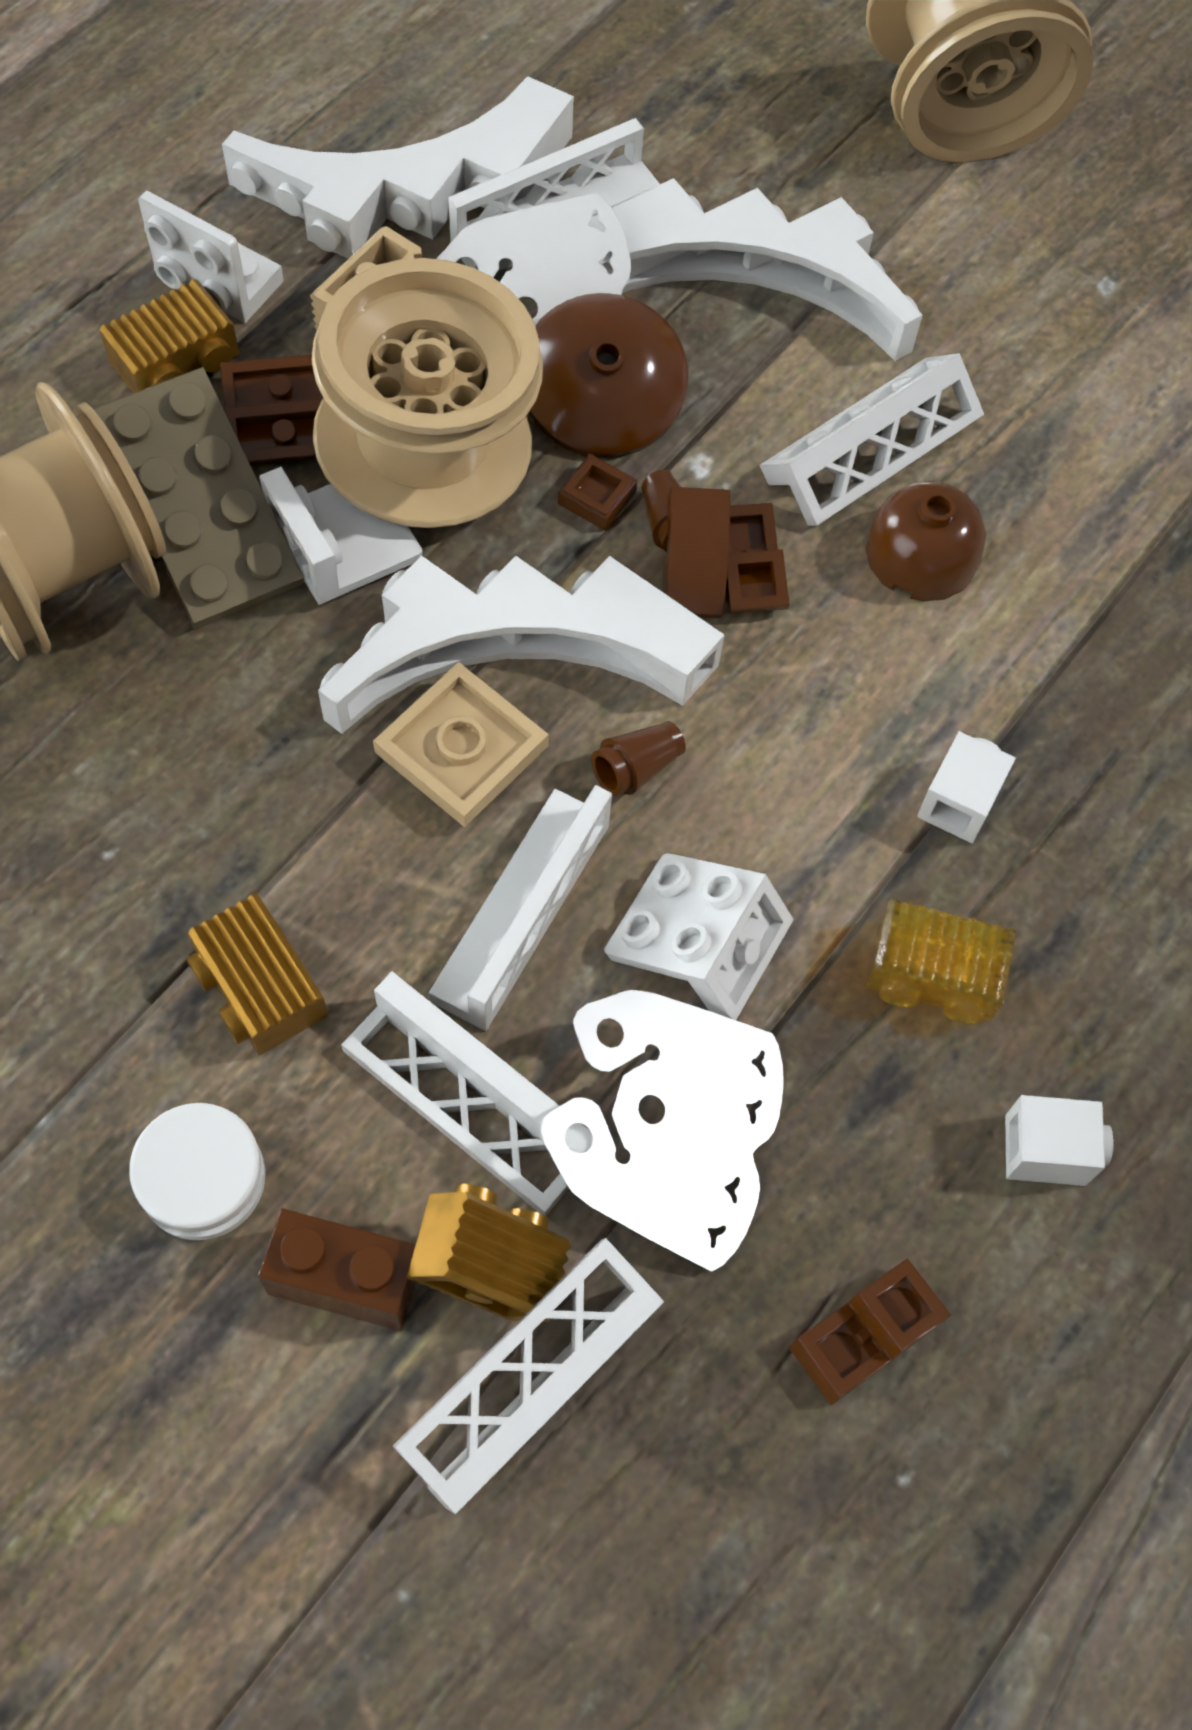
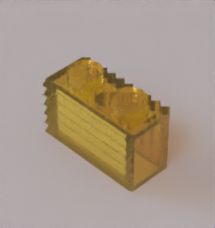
M897 898L889 899L879 922L865 988L880 991L879 996L881 999L896 1006L912 1007L916 1006L918 1002L944 1008V1015L957 1022L973 1024L981 1022L982 1019L992 1020L1004 1002L1016 931L1013 928L1004 929L999 924L990 925L987 921L978 922L974 918L965 919L962 915H952L948 911L939 912L936 908L927 909L923 905L915 906L910 901L901 902Z

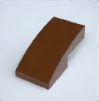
M671 487L668 492L667 553L663 558V593L698 617L721 618L723 616L729 555L730 490Z
M773 503L730 506L729 555L725 593L730 614L786 610L790 606L783 549L778 550Z
M907 1258L858 1292L847 1304L798 1337L789 1346V1349L832 1406L947 1320L951 1314Z

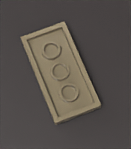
M203 367L93 409L114 437L149 501L166 545V554L161 556L160 559L194 630L304 584V576L270 505L262 493L261 486Z

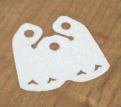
M598 193L545 203L484 218L467 225L437 257V259L455 263L463 257L471 258L477 263L479 271L493 278L499 270V261L505 258L510 259L513 263V268L510 271H506L500 283L509 288L518 299L530 297L537 303L538 313L533 318L535 325L551 309L577 296L594 293L622 295V291L631 273V258L623 227L615 211L606 199ZM593 211H596L598 214L597 221L605 227L604 232L595 227L588 226L591 222ZM609 251L612 252V257L609 260V264L613 269L612 274H609L606 268L599 263L600 260L606 257ZM602 353L597 356L598 361L604 365H612L617 361L610 353Z
M628 990L587 1003L577 1011L573 1024L584 1057L592 1067L600 1071L610 1072L644 1053L645 1047L649 1044L657 1046L660 1051L658 1060H648L623 1075L612 1111V1117L623 1146L631 1154L630 1161L627 1164H620L616 1161L614 1155L616 1148L600 1107L592 1100L583 1097L571 1099L548 1113L542 1119L541 1134L543 1143L571 1192L582 1201L647 1239L712 1272L722 1266L737 1250L746 1235L758 1202L760 1184L753 1160V1152L758 1146L767 1141L774 1132L782 1102L783 1064L778 1043L770 1032L655 993ZM603 1019H614L621 1025L624 1037L619 1046L610 1048L599 1041L597 1026ZM761 1050L765 1052L764 1059L762 1060V1065L766 1071L765 1077L761 1075L758 1068L751 1062L760 1054ZM646 1095L657 1096L664 1104L665 1116L658 1124L646 1123L639 1114V1102ZM761 1100L762 1105L755 1110L756 1121L754 1124H751L746 1104H752ZM571 1124H584L592 1133V1145L585 1153H575L566 1145L565 1132ZM738 1176L740 1183L735 1189L737 1203L734 1204L724 1187L733 1182L735 1177ZM725 1225L726 1231L716 1237V1245L714 1248H711L710 1235L707 1229Z

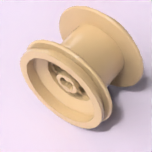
M869 0L867 4L866 27L871 43L876 51L886 60L900 66L893 82L891 93L894 118L905 132L911 144L924 155L934 159L960 163L991 159L1018 150L1040 138L1066 117L1081 99L1089 84L1094 65L1091 48V28L1084 13L1069 0Z
M400 259L375 265L355 275L343 284L326 304L313 340L312 367L315 381L323 396L314 418L313 444L316 459L326 479L342 497L358 509L381 520L403 526L423 528L455 526L478 519L498 508L515 493L526 475L532 452V435L526 415L537 400L543 377V359L539 348V338L535 323L525 305L509 288L492 276L467 265L440 259Z
M44 382L37 383L35 394L49 433L0 456V637L17 661L27 656L23 644L30 640L43 653H48L51 650L50 640L41 622L40 603L119 563L142 593L154 599L159 596L160 584L150 555L157 559L166 554L165 541L149 501L126 457L104 422L86 402L74 406L73 414L58 392Z

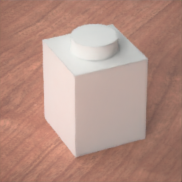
M958 731L928 789L917 817L973 844L1016 758L1001 751L996 744L987 739L973 738Z
M1021 1095L1005 1115L1006 1179L1087 1186L1111 1161L1113 1132L1110 1125H1103L1102 1102Z

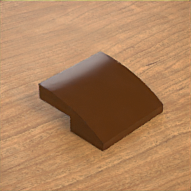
M312 355L220 363L225 406L223 410L249 464L257 465L316 459L313 444L314 418L323 396L315 381Z

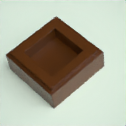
M589 453L558 491V504L606 531L636 493L637 479Z

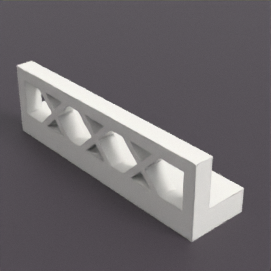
M634 118L448 197L450 243L467 225L487 217L592 193H598L606 199L611 207H614L660 185L641 161L644 128ZM625 145L623 155L605 162L615 148ZM581 164L572 177L559 182L569 168ZM535 184L525 197L513 201L522 188ZM488 204L479 217L467 221L466 212ZM593 211L592 217L597 215L596 211ZM468 257L461 258L465 265L478 270L477 263L473 259ZM507 258L500 260L498 271L512 266V261Z
M960 353L926 357L759 466L768 485H790L807 525L817 526L983 416L984 412ZM952 385L962 411L948 419L936 413L942 390ZM924 403L923 409L918 407ZM906 414L920 419L914 443L909 446L895 442L900 418ZM882 430L881 436L875 435ZM864 441L878 446L873 469L867 474L852 470L858 445ZM892 451L897 453L893 457H891ZM838 458H840L839 465L832 463ZM823 469L836 474L830 498L819 505L808 478ZM849 479L855 481L848 486Z
M595 785L583 803L554 789L429 991L431 1003L487 1031L607 831L610 820L611 792Z
M391 971L374 989L377 1007L341 1044L343 1052L536 1211L546 1216L569 1187L561 1174H559L545 1192L542 1193L521 1175L519 1153L547 1150L541 1134L542 1119L548 1113L558 1108L559 1105ZM387 1022H390L408 1037L409 1058L380 1060L365 1046ZM416 1044L430 1056L417 1057ZM448 1069L458 1078L460 1099L430 1101L419 1092L418 1070ZM410 1071L411 1084L396 1072ZM466 1085L481 1097L467 1098ZM497 1109L509 1119L510 1141L481 1143L469 1133L468 1111ZM461 1112L462 1126L446 1113ZM581 1123L571 1124L565 1132V1142L569 1149L580 1154L590 1149L593 1141L591 1131ZM517 1126L532 1139L518 1140ZM511 1153L513 1168L497 1155Z
M606 1238L601 1239L393 1447L428 1485V1490L447 1510L456 1514L664 1301ZM604 1262L626 1288L602 1312L584 1311V1279ZM572 1292V1311H554ZM544 1319L572 1320L571 1343L551 1363H532L533 1330ZM583 1320H593L583 1330ZM521 1343L520 1363H502ZM492 1371H520V1394L498 1416H479L480 1383ZM540 1371L541 1373L531 1382V1372ZM468 1396V1416L449 1415ZM439 1424H467V1448L440 1474L416 1446ZM478 1425H488L478 1435Z

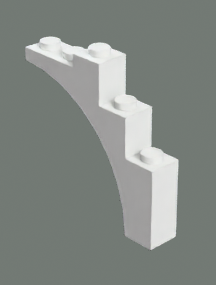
M527 76L503 102L465 126L438 138L405 147L361 153L312 152L270 144L233 131L222 143L229 185L236 187L246 195H253L273 204L291 216H299L305 219L308 241L315 243L324 251L337 253L347 259L378 231L386 219L395 222L406 230H413L433 240L449 219L448 197L559 151L566 146L572 138L574 96ZM535 184L522 188L513 201L525 197ZM484 204L481 207L486 208L488 204Z
M673 178L612 207L623 227L631 258V273L622 293L675 281L719 280L755 284L798 296L832 311L867 334L894 361L913 351L923 315L918 310L914 300L904 295L886 275L882 265L876 259H872L869 256L874 232L870 229L865 218L856 214L842 197L789 223L783 211L777 205H773L758 188L704 213L699 201L694 196L688 195ZM598 214L593 216L588 226L595 227L604 232L605 227L597 221ZM611 251L599 261L609 274L613 272L612 266L609 264V260L612 257Z
M421 555L406 571L400 570L396 572L387 582L382 594L385 624L380 622L374 625L364 637L361 648L345 664L338 663L326 673L318 693L324 721L343 734L377 704L416 682L449 671L457 662H460L463 666L504 659H555L600 667L639 681L683 706L719 666L724 634L611 556L594 572L591 570L584 572L575 582L570 593L515 556L500 572L498 570L490 572L480 584L477 594H475Z

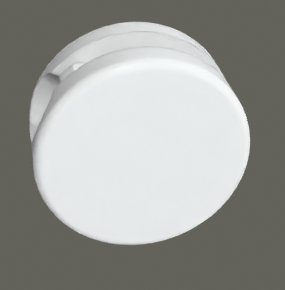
M208 1103L185 1104L174 1107L159 1115L139 1136L130 1159V1182L138 1202L158 1227L182 1239L208 1240L231 1232L252 1214L260 1201L265 1185L264 1159L249 1127L233 1112Z

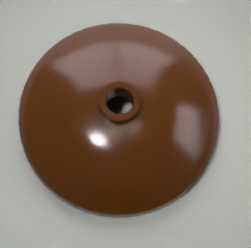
M586 294L557 305L535 325L543 359V377L537 400L529 413L539 428L557 444L586 456L590 453L598 458L621 457L633 454L652 445L674 424L682 409L687 393V358L674 329L651 307L633 298L618 294ZM602 353H610L617 361L612 365H604L598 361L597 356Z

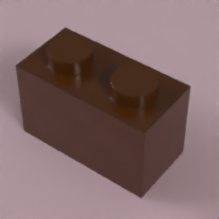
M281 1208L258 1278L268 1295L402 1331L417 1282L407 1278L416 1244Z

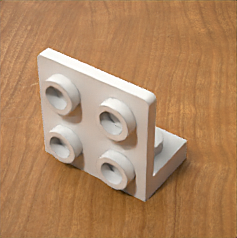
M145 191L138 198L144 230L147 234L154 262V270L161 281L170 288L179 289L182 283L188 285L192 279H196L224 313L246 323L283 283L281 265L239 244L232 235L149 191Z
M282 467L259 475L262 493L270 505L304 576V581L318 605L413 564L422 555V548L408 526L381 520L358 509L342 497L331 484L307 493L302 485L293 487Z
M666 853L659 859L604 951L611 961L688 981L709 1011L737 1020L794 919L766 874Z

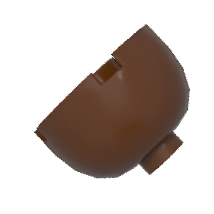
M936 481L910 484L892 493L875 514L866 545L869 566L880 582L892 591L894 586L897 585L903 590L913 592L911 599L923 602L945 600L963 591L979 569L986 540L982 515L969 496L952 485Z

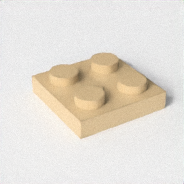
M457 662L373 740L374 752L463 827H466L549 746V734L460 662Z

